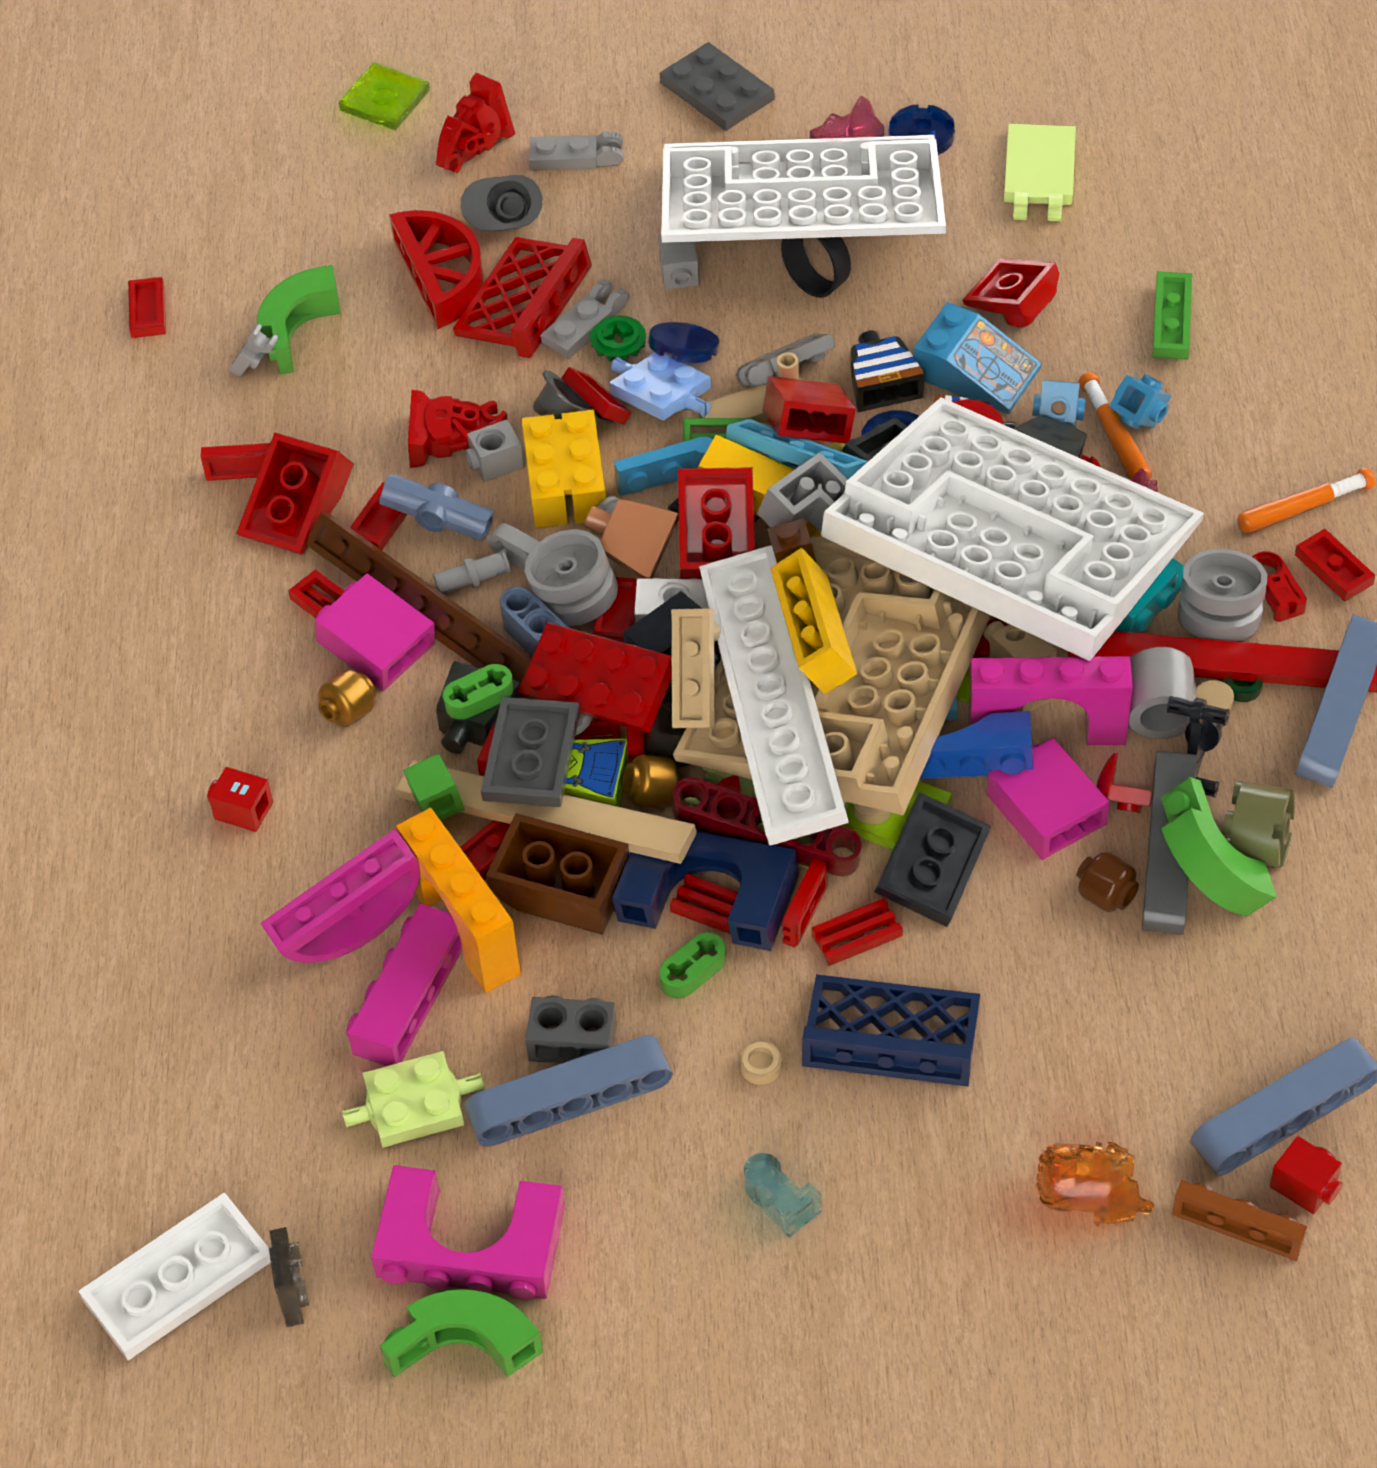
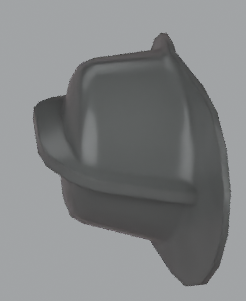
M523 175L484 178L474 181L465 189L461 197L460 208L465 220L471 226L481 231L517 229L531 224L538 217L542 209L543 196L539 186L532 179Z
M548 370L542 373L547 383L533 404L534 411L540 416L554 414L555 419H562L561 413L594 410L595 419L605 423L614 422L602 417L558 375Z

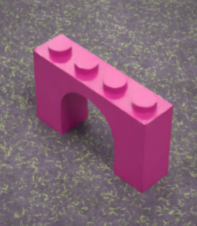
M1130 656L1093 657L1091 661L1081 657L971 658L968 726L978 722L990 713L1016 712L1027 703L1040 699L1056 698L1072 701L1085 709L1087 745H1126L1133 690Z
M393 1165L371 1255L376 1278H382L384 1281L392 1284H403L406 1281L424 1283L430 1288L439 1290L456 1287L489 1294L491 1292L510 1294L519 1300H532L534 1297L547 1299L565 1211V1200L561 1185L520 1181L511 1223L503 1237L484 1250L464 1253L443 1247L430 1234L440 1192L436 1171Z

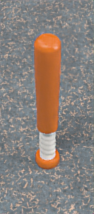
M1095 372L1083 374L1078 380L1080 389L1089 395L1097 410L1096 415L1131 481L1139 485L1147 483L1152 477V470L1118 413L1109 408L1110 403L1099 387V376Z
M1364 467L1359 469L1357 475L1332 484L1325 483L1243 511L1238 515V526L1243 533H1252L1332 502L1335 497L1361 488L1364 490L1372 489L1376 483L1374 474L1371 469Z

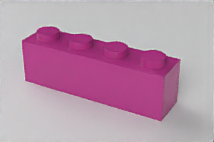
M420 903L413 917L409 916L406 918L401 929L399 942L395 949L390 948L388 950L380 976L377 981H371L366 990L365 1002L359 1013H354L348 1022L346 1035L349 1037L353 1055L384 1066L403 1061L463 950L458 929L450 913Z

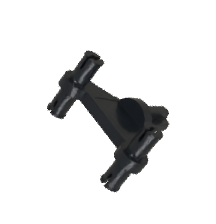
M1170 696L1167 704L1169 706L1167 713L1190 717V723L1185 730V738L1188 742L1187 754H1197L1196 779L1201 780L1205 795L1215 798L1219 789V781L1200 778L1197 775L1205 752L1213 750L1220 742L1222 728L1228 723L1230 710L1207 705V701L1200 698L1188 701Z

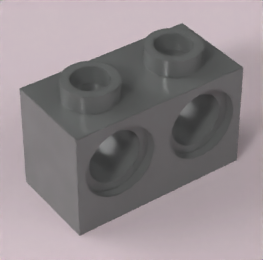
M554 995L545 998L532 997L525 1039L529 1061L565 1063L614 1046L617 1027L615 1003L606 1002L598 998L575 1000L564 999ZM549 1025H557V1027L552 1029L545 1028ZM589 1028H599L596 1031H586Z

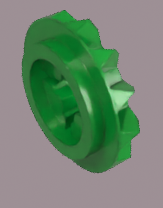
M621 315L607 317L592 328L590 333L591 347L595 348L597 356L606 355L609 361H612L615 357H621L625 361L627 355L638 356L639 349L645 347L646 331L644 326L632 317ZM615 333L623 340L622 343H616L614 340Z

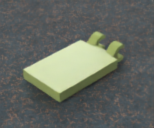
M1008 124L1004 202L1014 203L1013 220H1027L1028 203L1048 204L1047 221L1061 222L1062 205H1072L1076 126Z

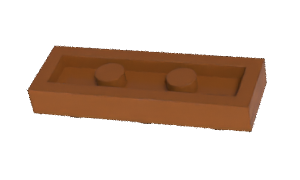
M1181 1180L1175 1194L1173 1216L1294 1261L1298 1260L1303 1247L1307 1226L1298 1223L1294 1218L1285 1214L1275 1215L1256 1208L1253 1203L1244 1199H1232L1218 1194L1210 1187L1200 1183L1191 1184Z

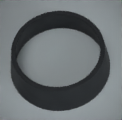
M842 237L817 238L831 259L834 281L825 279L812 267L804 250L803 238L782 239L781 252L785 267L793 281L807 294L818 298L827 297L848 279L851 271V260Z

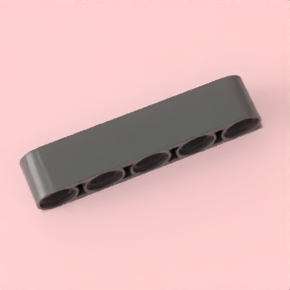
M1156 751L1142 931L1182 935L1184 933L1188 876L1176 861L1164 838L1161 828L1169 822L1161 797L1189 777L1196 779L1197 754Z

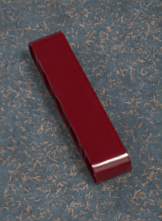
M697 778L683 779L674 787L673 814L676 820L695 824L697 830L707 831L713 835L730 838L741 837L751 842L769 845L766 833L757 827V825L763 823L757 798ZM691 797L696 798L700 803L697 806L689 807L682 804L681 801ZM724 810H732L738 816L734 819H724L719 813ZM836 826L809 834L808 836L814 840L811 844H800L795 839L774 844L784 848L795 849L799 864L809 867L814 858L826 862L827 873L842 877L851 875L856 871L859 866L862 848L859 835L855 831L843 826ZM843 847L849 849L853 854L849 857H839L833 850Z

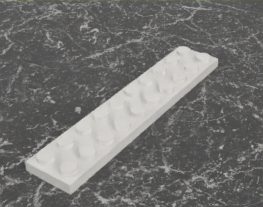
M772 545L699 566L709 608L714 609V621L721 630L717 641L769 846L849 823L809 678L798 667L770 570L771 567L777 564Z

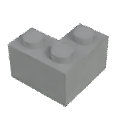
M819 452L768 488L757 514L771 528L804 518L805 523L809 521L821 533L824 511L844 494L845 484L848 479Z

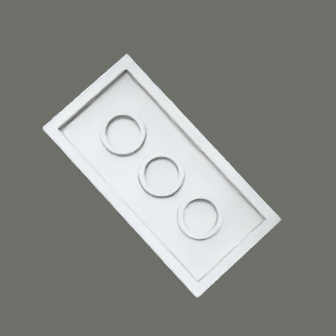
M224 1192L78 1292L83 1302L129 1361L274 1261V1257L269 1247Z

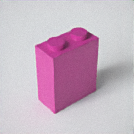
M367 573L359 581L350 583L343 591L342 596L331 606L326 605L323 607L315 619L317 642L357 672L365 674L382 691H385L435 644L434 622Z
M1054 738L1040 745L1035 744L1032 746L1033 770H1023L1015 775L1006 774L1002 770L988 772L987 796L1041 860L1107 825L1109 811L1108 799Z

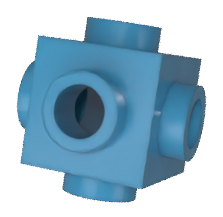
M1144 374L1142 378L1126 375L1118 386L1109 408L1121 414L1120 419L1122 422L1133 428L1139 429L1141 425L1154 428L1156 423L1161 422L1166 416L1169 408L1167 403L1171 395L1161 390L1162 382L1149 375Z
M1043 380L1041 395L1034 394L1032 416H1047L1061 423L1070 422L1076 426V420L1084 419L1085 399L1079 398L1080 383ZM1055 401L1063 402L1066 407L1065 412L1056 413L1052 408Z

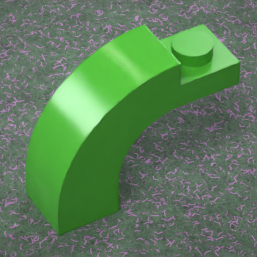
M333 265L311 268L286 278L267 294L259 308L257 324L262 325L260 332L266 335L267 338H271L274 334L278 336V341L272 351L269 352L270 361L277 360L280 374L294 372L290 340L294 331L300 325L314 318L341 314Z
M1189 777L1161 797L1169 822L1161 828L1164 838L1185 874L1208 898L1230 912L1247 917L1277 897L1266 863L1247 857L1237 851L1218 829L1201 780Z
M461 1289L435 1293L407 1306L406 1310L410 1324L393 1330L386 1337L385 1341L379 1345L384 1365L394 1378L430 1352L449 1344H469L482 1349L495 1361L507 1377L543 1353L540 1331L516 1306L493 1294Z

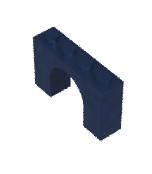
M697 830V834L681 864L630 852L612 897L618 922L656 929L670 892L684 879L686 874L692 875L698 872L716 871L733 877L741 884L727 920L732 944L767 951L772 950L799 876L795 849L776 845L769 846L768 844L751 842L741 837L730 838Z

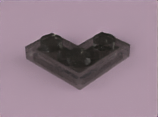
M287 1227L269 1230L272 1246L269 1248L274 1287L286 1326L292 1327L304 1324L302 1307L309 1306V1297L306 1282L302 1277L303 1259L299 1241L291 1243Z

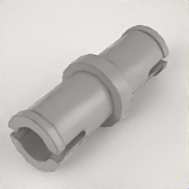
M500 550V552L474 561L471 558L465 559L464 564L433 573V577L438 591L446 594L472 585L473 588L478 587L481 581L504 573H510L511 568L505 551Z

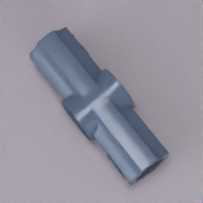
M391 474V476L387 477L380 496L381 505L414 516L419 525L433 532H441L447 528L483 541L486 539L494 519V510L459 498V495L453 488L442 483H433L428 487Z

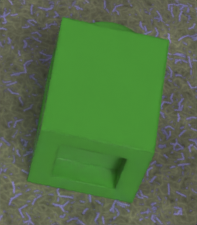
M439 753L403 770L412 795L421 812L432 808L441 821L465 810L456 784Z

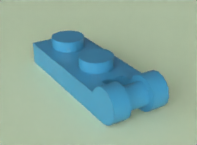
M699 437L614 461L616 487L620 496L677 481L678 469L698 468L713 439Z

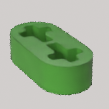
M491 664L448 684L443 690L446 713L455 719H467L500 704L501 697L510 698L514 688L510 670L500 664ZM495 681L497 684L501 685L496 687L495 684L490 682ZM461 697L463 700L467 701L461 703V701L456 698Z
M700 933L666 959L659 970L660 986L664 994L672 998H684L692 994L720 971L726 962V947L723 939L715 933ZM715 950V956L712 957L709 954H705L701 957L700 951L711 952ZM685 973L684 981L678 978L671 981L670 975L674 974L679 977Z

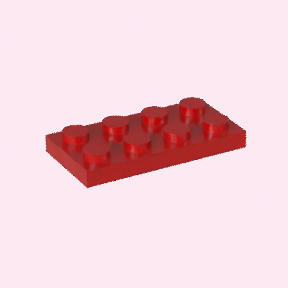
M547 622L518 693L528 699L579 703L580 714L650 733L672 680V656Z

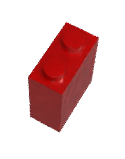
M768 376L762 411L778 436L846 444L851 438L856 408L838 384Z

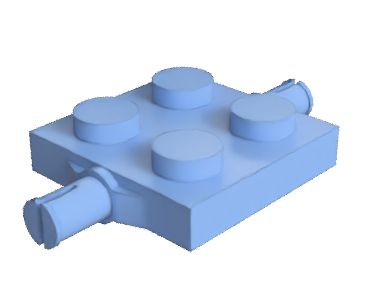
M658 350L638 364H630L619 357L612 361L611 370L620 374V376L610 382V394L662 421L674 413L689 409L702 417H705L710 412L711 404L698 397L711 388V377Z

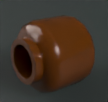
M1110 852L1100 853L1094 858L1087 857L1081 863L1076 874L1080 879L1078 886L1080 895L1105 912H1112L1118 908L1124 910L1132 902L1139 889L1135 869Z

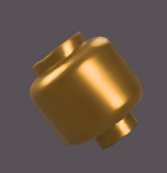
M353 670L340 672L324 683L319 689L318 708L321 715L327 721L333 722L338 726L348 727L372 711L376 694L374 685L363 673H357Z
M642 754L635 757L632 763L626 765L622 776V787L624 793L628 794L634 804L664 808L673 802L674 787L683 780V775L681 772H678V767L671 758Z

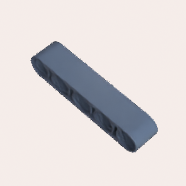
M512 587L501 595L500 604L504 629L531 656L535 652L547 622L569 628L527 588Z
M1355 614L1352 615L1295 775L1333 788L1377 666V622Z
M646 1035L480 1091L468 1098L465 1102V1109L479 1144L482 1146H494L657 1090L669 1083L673 1073L657 1037Z
M1349 1038L1208 1120L1194 1132L1190 1143L1216 1175H1225L1370 1089L1377 1083V1062L1356 1038Z

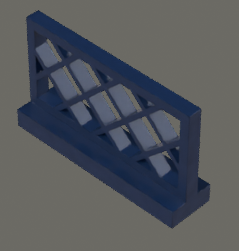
M816 974L807 1026L804 1028L802 1038V1066L969 1087L980 994ZM823 990L838 991L845 998L831 1005L822 996ZM871 995L880 996L886 1003L872 1010L863 1000ZM912 1000L922 1001L927 1008L914 1015L904 1004ZM854 1005L863 1015L849 1023L840 1012ZM953 1005L970 1007V1011L956 1020L945 1009ZM895 1010L904 1021L890 1027L881 1017ZM937 1015L946 1025L932 1033L922 1022ZM831 1018L840 1028L834 1030L818 1028L816 1026ZM872 1023L881 1034L859 1033L858 1030ZM914 1028L923 1038L917 1040L901 1038L899 1035ZM955 1033L965 1045L942 1043L941 1040Z

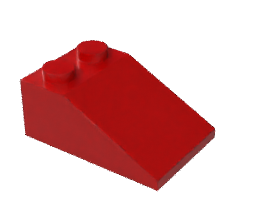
M274 432L236 534L303 555L308 547L306 545L320 513H331L341 499L354 463L337 450Z
M753 467L678 469L680 579H702L699 566L755 550Z

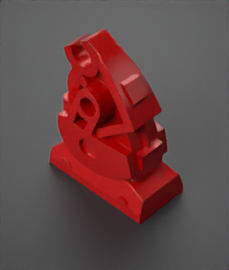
M477 72L469 82L470 94L468 96L464 95L456 104V113L453 117L447 115L439 137L436 165L455 173L460 171L463 162L471 160L476 154L480 155L485 150L489 151L496 144L499 137L508 139L515 135L501 83Z
M411 390L408 431L410 468L424 466L429 455L436 458H445L452 456L453 452L469 449L467 433L507 420V413L503 410L499 415L492 416L498 413L497 403L494 400L479 406L470 401H460L458 398H452V396H440L430 399L422 391Z

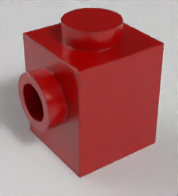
M1297 1135L1274 1165L1269 1187L1314 1215L1323 1202L1330 1205L1338 1195L1343 1184L1338 1180L1342 1163L1336 1160L1334 1155L1327 1149L1315 1147Z

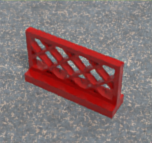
M515 237L453 327L455 336L516 347L518 356L531 358L541 343V334L556 321L592 266L585 239L572 238L568 245ZM520 250L534 252L518 260L515 259ZM559 256L558 260L546 265L544 262L546 259ZM536 263L540 264V268L525 274L521 270ZM517 272V277L500 283L503 276ZM546 277L542 284L530 288L528 283ZM524 285L526 290L507 297L505 292ZM501 294L503 299L486 306L484 305L487 299ZM530 300L526 307L517 311L514 310L513 306ZM508 308L509 314L494 320L491 319L490 315ZM484 317L487 320L486 323L476 327L469 326L471 322ZM515 323L510 330L511 333L497 331V329Z

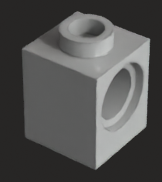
M658 235L664 289L699 286L695 243H662L661 235Z
M508 419L467 433L469 449L465 450L466 460L472 471L478 470L484 482L524 468L521 442Z

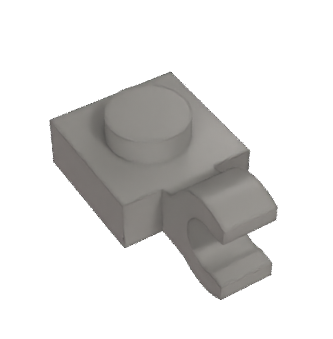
M256 324L230 366L229 371L241 377L248 366L254 370L264 354L272 351L278 341V336L274 334L271 338H267L266 335L260 332L262 325Z

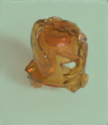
M1096 1142V1146L1055 1143L1046 1147V1151L1043 1150V1153L1039 1156L1040 1163L1037 1169L1039 1173L1036 1178L1038 1181L1036 1187L1040 1195L1039 1200L1051 1210L1061 1212L1075 1210L1094 1213V1224L1096 1226L1134 1221L1137 1213L1151 1214L1154 1211V1203L1140 1197L1138 1182L1131 1179L1134 1171L1135 1156L1128 1153V1149L1122 1148L1114 1142H1108L1107 1148L1102 1147L1101 1142Z

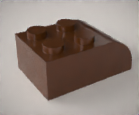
M515 813L486 874V881L496 897L518 911L603 935L614 911L612 897L629 857V845Z

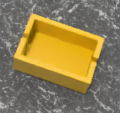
M594 410L561 413L562 419H555L554 414L522 418L535 528L568 525L565 495L572 494L575 524L585 523L592 506L598 507L606 499Z

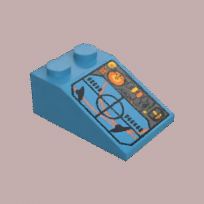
M949 302L944 305L914 347V358L924 372V382L965 398L990 401L996 410L1006 414L1012 411L1041 369V362L980 314Z

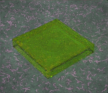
M373 62L339 101V108L342 112L396 131L430 91L429 82Z

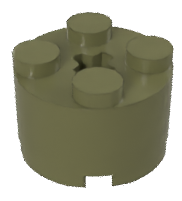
M1236 781L1232 795V804L1235 805V810L1226 812L1223 834L1231 836L1227 838V841L1243 855L1263 861L1270 868L1283 867L1292 836L1289 828L1290 819L1294 820L1295 791L1282 787Z

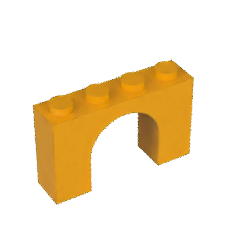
M432 808L396 825V830L415 855L419 864L420 875L415 894L421 903L427 906H431L441 900L444 901L461 938L465 965L483 991L488 993L521 975L513 920Z

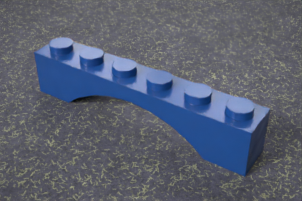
M1030 711L990 713L968 727L937 737L920 779L986 776L992 770H1002L1006 774L1015 775L1023 770H1033Z

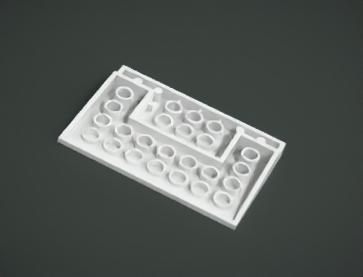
M934 135L664 144L662 243L946 234L937 143Z
M940 397L846 481L844 494L824 511L821 536L1091 661L1201 523L1204 513Z

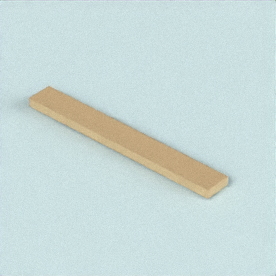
M412 760L409 767L417 764L419 761ZM447 768L456 784L465 810L460 811L461 813L511 824L515 813L627 843L629 845V852L679 864L684 860L697 834L695 824L568 795H563L561 807L482 801L481 788L484 776ZM404 775L396 788L397 795L401 799L416 802Z

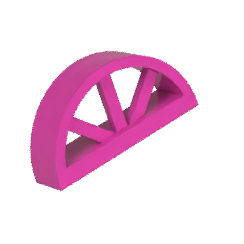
M393 829L260 924L278 951L290 960L302 963H315L346 955L380 935L405 910L419 882L420 870L418 861L398 831Z

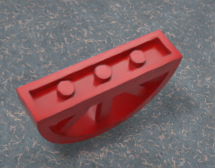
M410 210L389 214L393 240L437 329L457 321L484 283L481 252L475 235L459 220L434 211ZM435 242L449 246L448 248L427 254ZM461 256H465L471 264L466 274L435 265ZM437 279L457 285L443 293Z

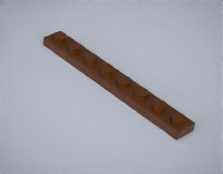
M320 513L306 543L309 548L355 581H359L366 573L434 622L435 639L478 669L491 664L506 666L512 674V679L520 682L521 685L532 659L531 656L330 513Z

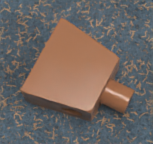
M619 499L612 514L592 506L584 526L603 534L600 541L608 558L640 579H652L679 518L678 513Z

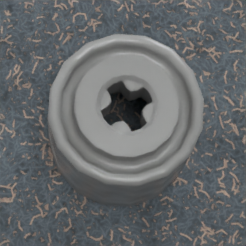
M1170 647L1150 648L1133 655L1130 658L1133 685L1129 715L1131 729L1141 736L1158 739L1175 737L1185 733L1186 727L1190 723V717L1167 713V708L1169 707L1167 704L1170 696L1188 701H1194L1197 698L1194 669L1190 657L1182 651Z

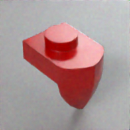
M1114 752L1104 765L1096 787L1108 800L1118 801V810L1141 813L1142 806L1150 807L1153 791L1114 785L1118 753Z

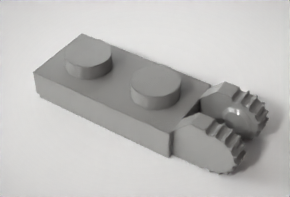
M602 132L598 136L530 137V169H591L599 166L621 164L623 153L620 149L623 147V136L617 132Z
M602 279L592 287L589 295H585L541 334V343L570 359L590 341V333L594 326L604 318L615 316L621 308L626 306L629 299L628 292L620 288L609 296L612 290V283ZM604 299H607L606 304H602V302H604Z
M812 334L760 356L738 367L735 374L738 383L744 386L757 387L761 386V384L764 385L768 381V376H773V373L777 376V358L779 355L789 352L795 354L799 362L812 363L823 359L825 351L836 347L833 337L830 334Z

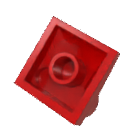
M999 258L962 300L965 306L1003 314L1006 323L1010 326L1026 327L1034 321L1056 295L1060 273L1056 262Z

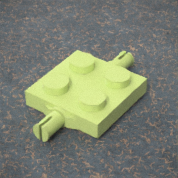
M441 1051L362 1073L367 1090L366 1105L342 1110L346 1128L371 1121V1124L379 1133L382 1148L464 1126L460 1108L461 1096L485 1090L481 1073L456 1080L448 1068L444 1052Z

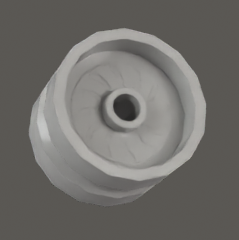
M573 529L554 533L535 545L526 558L524 572L533 593L567 626L583 625L597 619L611 607L617 597L618 582L600 539L590 532Z
M1228 549L1206 550L1190 557L1183 567L1178 619L1183 628L1201 639L1237 642L1254 635L1261 626L1263 600L1265 599L1267 573L1262 564L1250 555Z

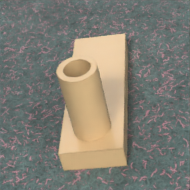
M787 352L778 356L777 377L802 380L799 376V360L795 354ZM767 383L710 401V412L705 417H700L756 418V421L759 423L767 422L768 419L762 411ZM706 427L709 433H726L727 427Z
M671 609L672 728H714V642L718 640L721 633L719 625L714 621V609Z

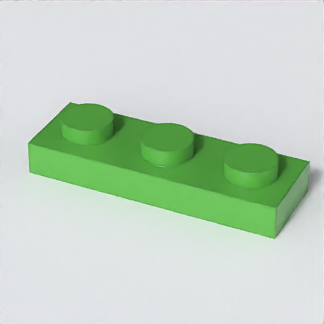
M1157 271L1152 358L1188 360L1192 273Z

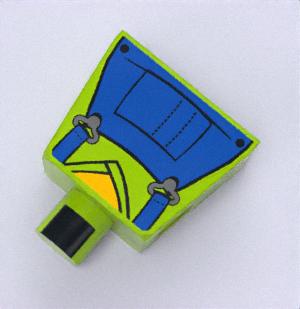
M627 739L574 740L564 795L620 807L624 792L622 787L623 771L629 763Z

